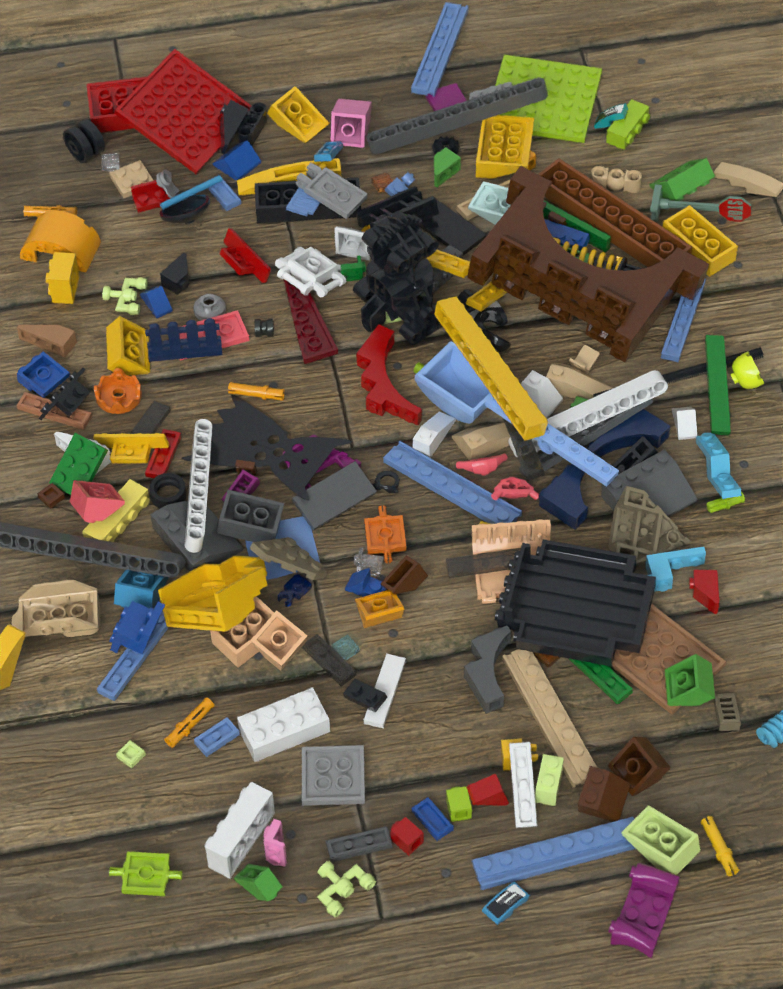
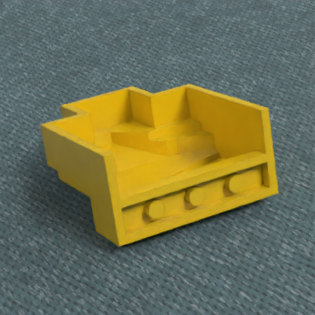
M232 556L220 564L204 563L158 589L160 601L165 604L163 613L166 626L224 632L235 627L255 609L253 598L261 594L260 590L267 586L265 562L260 557Z

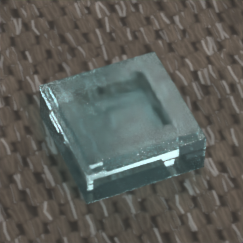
M348 634L331 644L332 649L343 662L360 652L359 647Z

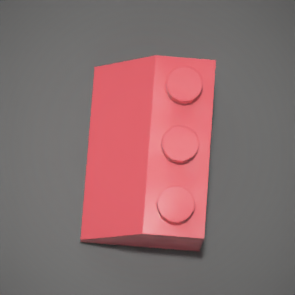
M73 481L70 503L85 522L95 523L96 521H103L125 503V500L111 484Z

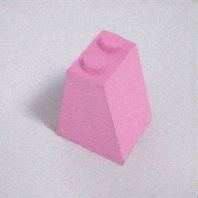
M338 99L331 116V142L341 141L343 146L364 148L371 119L372 102Z

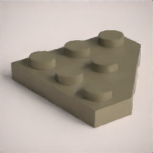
M286 537L253 542L250 547L263 561L270 563L272 560L275 563H280L281 568L293 573L296 570L305 573L308 579H324L328 573L321 563L311 558L309 553L301 549L292 538Z

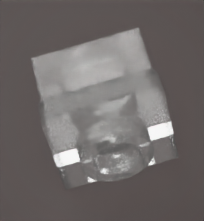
M119 153L102 154V171L112 172L120 170Z
M360 547L359 554L354 556V565H357V572L369 568L371 576L380 577L384 557L364 554V548Z

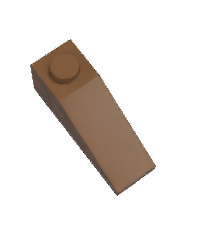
M61 325L17 326L19 339L64 358L77 344L75 331L68 327L66 328Z

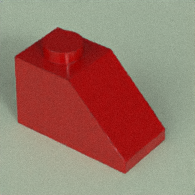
M693 570V577H689V589L693 590V598L713 614H718V571Z

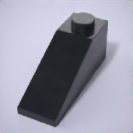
M230 100L228 105L224 104L220 111L222 114L220 120L222 154H225L249 110L233 100Z
M643 436L612 466L618 469V474L659 452Z

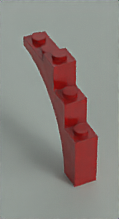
M378 324L356 353L357 366L365 369L361 375V387L370 391L366 396V410L380 416L388 412L409 423L419 425L422 421V409L410 403L398 393L391 384L386 372V360L395 343L394 331Z

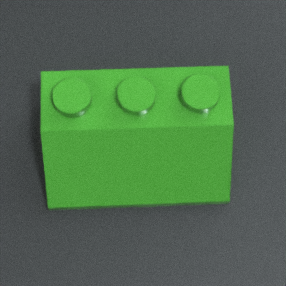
M702 158L684 163L649 185L653 190L655 184L662 185L663 199L680 201L684 198L683 195L697 191L698 186L702 187L709 184L710 179L715 177L707 158Z

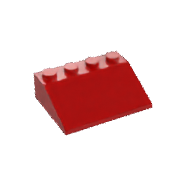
M147 77L86 84L90 120L100 133L134 129L115 115L114 112Z

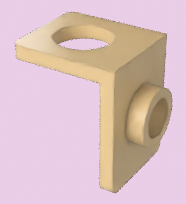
M584 345L576 359L570 358L569 362L572 366L588 374L600 354L596 350Z

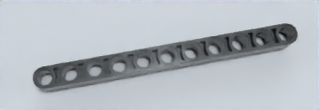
M535 78L372 131L366 137L370 151L373 154H380L542 101L548 97L546 83L543 78Z
M0 522V547L170 578L176 577L186 564L184 557L177 553Z

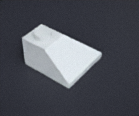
M343 226L335 227L336 254L354 258L360 255L361 259L370 261V256L367 252L368 246L362 241L364 232Z
M534 370L521 383V386L528 392L532 401L537 404L538 409L546 418L563 401V398L550 380Z

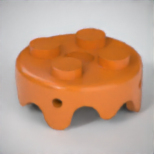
M120 368L114 369L111 375H103L100 378L99 384L94 385L96 402L102 410L108 413H127L133 410L141 401V384L135 375H126ZM116 393H123L120 397L114 396Z

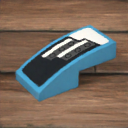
M513 882L483 907L482 912L498 925L509 918L514 909L527 902L530 895Z

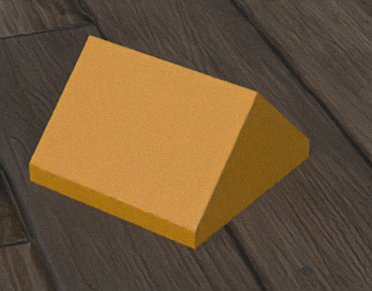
M389 590L355 599L364 628L402 618L404 606L398 596Z

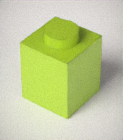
M457 786L446 790V803L451 822L472 819V807L467 788Z

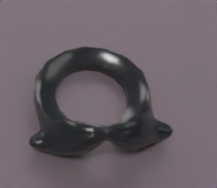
M382 471L376 476L375 482L372 485L376 490L383 488L388 493H398L397 488L400 479L392 471ZM384 476H391L395 479V483L392 486L382 485L380 480Z

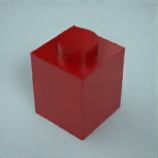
M407 817L392 825L390 830L391 841L408 856L424 843V832Z

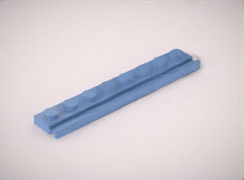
M445 2L412 84L411 93L421 95L432 94L435 97L467 16V5L466 7H461L460 4Z
M401 441L383 457L385 464L487 523L516 522L517 518L522 516V510L501 498L493 500L491 498L492 493Z
M634 817L473 859L472 865L480 888L485 890L636 849L621 833L634 820Z

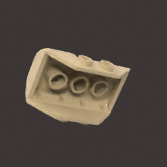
M76 580L35 584L19 597V608L12 616V626L26 632L25 637L61 633L67 637L94 634L100 629L101 625L98 590Z

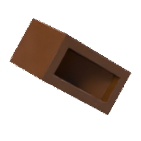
M406 555L382 581L381 586L393 594L415 591L428 575L417 561Z

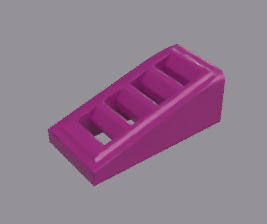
M242 470L228 490L251 495L259 486L260 481L254 475ZM239 487H244L245 491L241 490ZM227 492L225 493V495H224L223 498L221 499L223 502L225 501V497H226Z

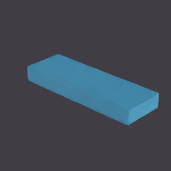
M326 142L314 155V161H332L343 148L342 142Z

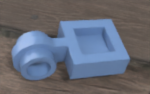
M407 172L401 180L397 177L384 190L390 197L407 190L408 188L405 185L409 186L415 181L414 175Z

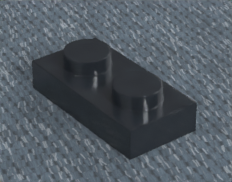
M354 679L343 693L346 699L375 713L387 699L385 692L357 679Z

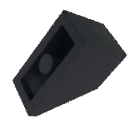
M185 253L181 254L160 273L161 285L176 295L186 290L189 286L188 263Z

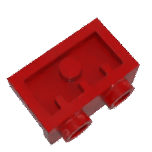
M156 180L131 186L132 199L138 213L158 208L160 203L170 199L164 188L158 186Z

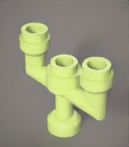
M138 277L137 279L125 278L122 291L112 290L110 286H104L103 300H109L111 297L119 298L115 311L126 312L134 316L139 315L140 304L132 303L137 299V291L129 287H136L138 290L147 289L148 279L144 277Z
M327 861L319 868L318 874L321 877H328L334 884L321 892L317 898L327 907V912L330 915L338 917L344 908L338 900H333L330 897L337 892L341 897L348 898L354 892L353 884L350 882L354 876L366 890L373 888L376 881L370 873H365L358 864H355L340 878L333 871L334 865Z

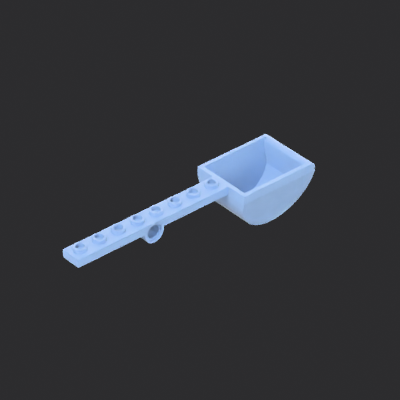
M452 341L414 376L421 391L438 408L458 421L470 424L489 408L511 423ZM550 424L547 425L543 436L534 438L538 441V446L544 453L549 455L553 452L557 453L606 487L619 473L618 469Z

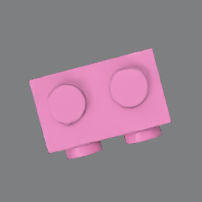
M273 819L271 825H268L264 831L266 861L274 866L281 865L285 867L287 857L282 821Z

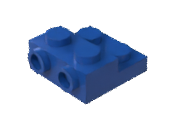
M44 351L34 356L31 362L26 366H22L17 372V381L30 392L34 390L42 398L46 397L70 377V372Z

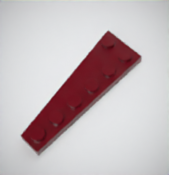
M283 279L303 363L307 364L338 354V348L310 292L305 296L298 288Z

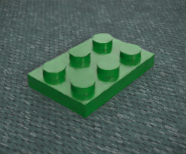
M74 433L49 484L53 483L57 488L71 495L74 480L93 481L108 449L78 433Z

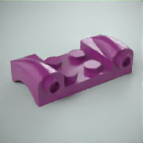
M638 862L637 866L633 865L630 871L629 878H632V885L620 917L616 921L612 920L609 933H612L610 944L630 946L652 958L678 888L680 877Z

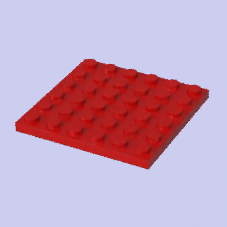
M174 49L115 109L114 114L193 173L197 174L221 148L220 120L222 114L220 111L224 104L228 105L229 101L233 100L249 110L251 105L178 50Z

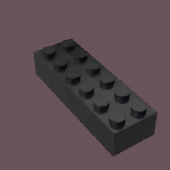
M359 177L344 178L360 188ZM297 181L255 183L257 223L344 218L322 203L319 204L313 215L308 214V216L287 211V205L299 188L296 185ZM361 205L348 218H356V212L361 210Z

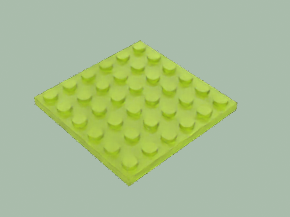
M504 54L495 86L508 82L516 85L535 78H543L546 83L548 97L542 101L499 115L534 118L532 136L585 143L602 75V68Z

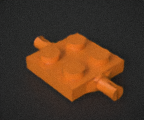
M381 505L378 507L379 516L364 518L368 554L384 553V562L388 563L389 558V563L393 561L391 553L407 551L403 515H387L386 506L383 505L382 512Z

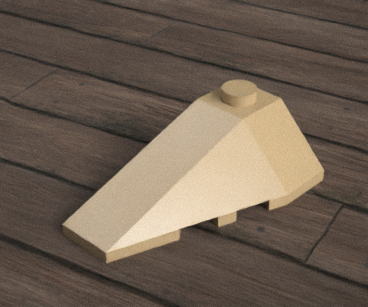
M558 362L551 364L546 376L560 395L574 399L576 396L592 399L595 393L613 389L611 386L574 366Z
M506 421L467 428L452 435V439L468 460L484 458L509 446V438L518 431L513 424Z

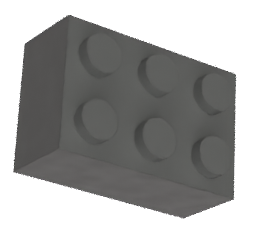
M228 490L219 518L217 533L251 542L276 539L284 503Z

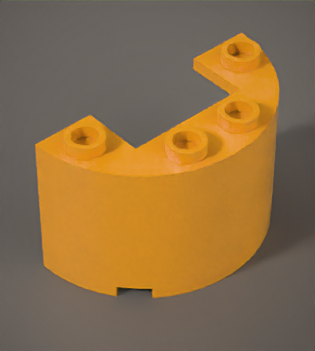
M47 211L36 219L20 251V259L37 262L36 251L54 254V252L75 253L78 271L87 272L101 240L92 226L89 228L84 224L85 220L64 211Z

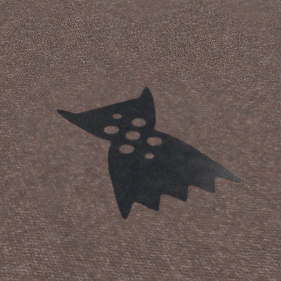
M231 395L236 407L218 409L217 412L224 422L212 424L210 464L235 467L236 460L255 462L256 467L268 465L273 473L289 489L301 498L309 501L305 486L336 446L349 444L352 441L326 437L289 439L281 427L271 418L236 395ZM272 435L279 437V441L275 444L268 442V438ZM252 441H257V445L252 446L250 443ZM295 444H302L304 446L303 450L297 453L292 451V447ZM277 448L285 450L284 455L279 457L275 456L273 452ZM259 452L266 453V458L258 461L255 459V455ZM192 455L182 457V459L191 461ZM308 459V463L302 464L301 460ZM282 461H289L291 463L288 469L283 470L279 468V464Z

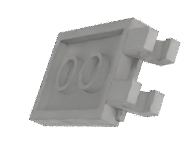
M313 163L307 166L308 171L306 175L300 173L296 177L298 180L296 185L345 219L368 196L366 192L325 167L322 170Z

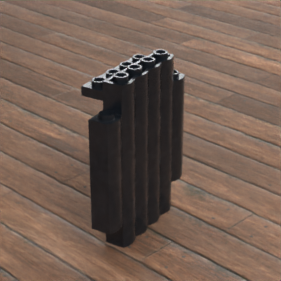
M544 539L541 547L538 546L536 555H531L530 544L522 543L521 549L515 552L514 559L509 561L508 570H510L509 576H505L504 587L506 588L505 592L500 594L499 604L501 606L500 609H496L495 621H497L499 628L508 626L510 630H515L513 642H516L517 649L612 667L616 649L640 654L654 597L656 577L635 573L636 556Z

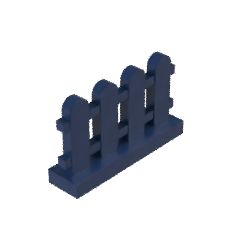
M208 318L204 321V325H197V322L194 320L187 321L186 326L178 327L176 322H169L167 328L161 329L156 323L150 324L149 330H145L146 336H150V342H147L149 362L222 355L221 335L217 336L216 330H220L219 323L215 324L214 319ZM205 331L206 337H198V332ZM179 333H187V339H180ZM161 335H168L169 340L162 341Z

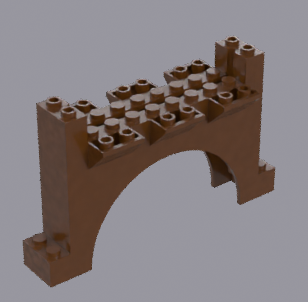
M520 166L511 177L506 203L511 206L472 253L467 278L483 286L493 274L491 284L499 289H503L513 297L523 300L527 291L539 296V310L567 325L571 324L574 316L587 322L585 334L611 348L609 354L626 363L676 292L690 300L694 299L703 286L709 263L678 247L663 261L637 270L604 269L579 260L556 242L546 226L543 210L547 203L543 200L552 182Z

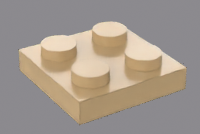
M141 160L109 172L110 178L123 198L132 196L131 186L153 181Z

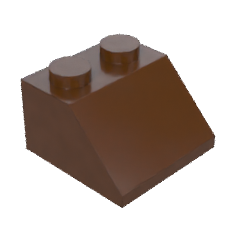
M632 737L608 764V767L615 775L631 784L628 791L631 796H635L659 782L671 768L647 737Z
M590 766L579 798L578 812L611 822L619 821L631 784L610 771Z

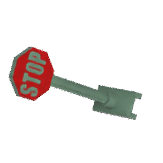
M657 184L654 187L650 212H652L651 220L654 222H658L660 209H684L689 205L695 210L718 211L728 221L741 222L751 216V204L743 197L729 196L719 204L670 201L669 199H663L662 185Z

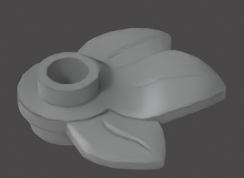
M163 170L157 174L156 182L158 186L164 188L170 198L176 196L179 189L172 183L171 172Z

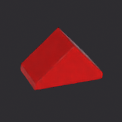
M496 774L466 787L473 805L507 806L509 804Z

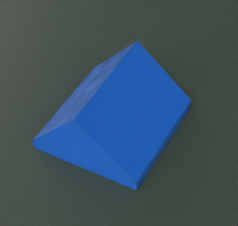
M248 140L235 145L213 162V166L236 181L242 179L261 164L260 158Z

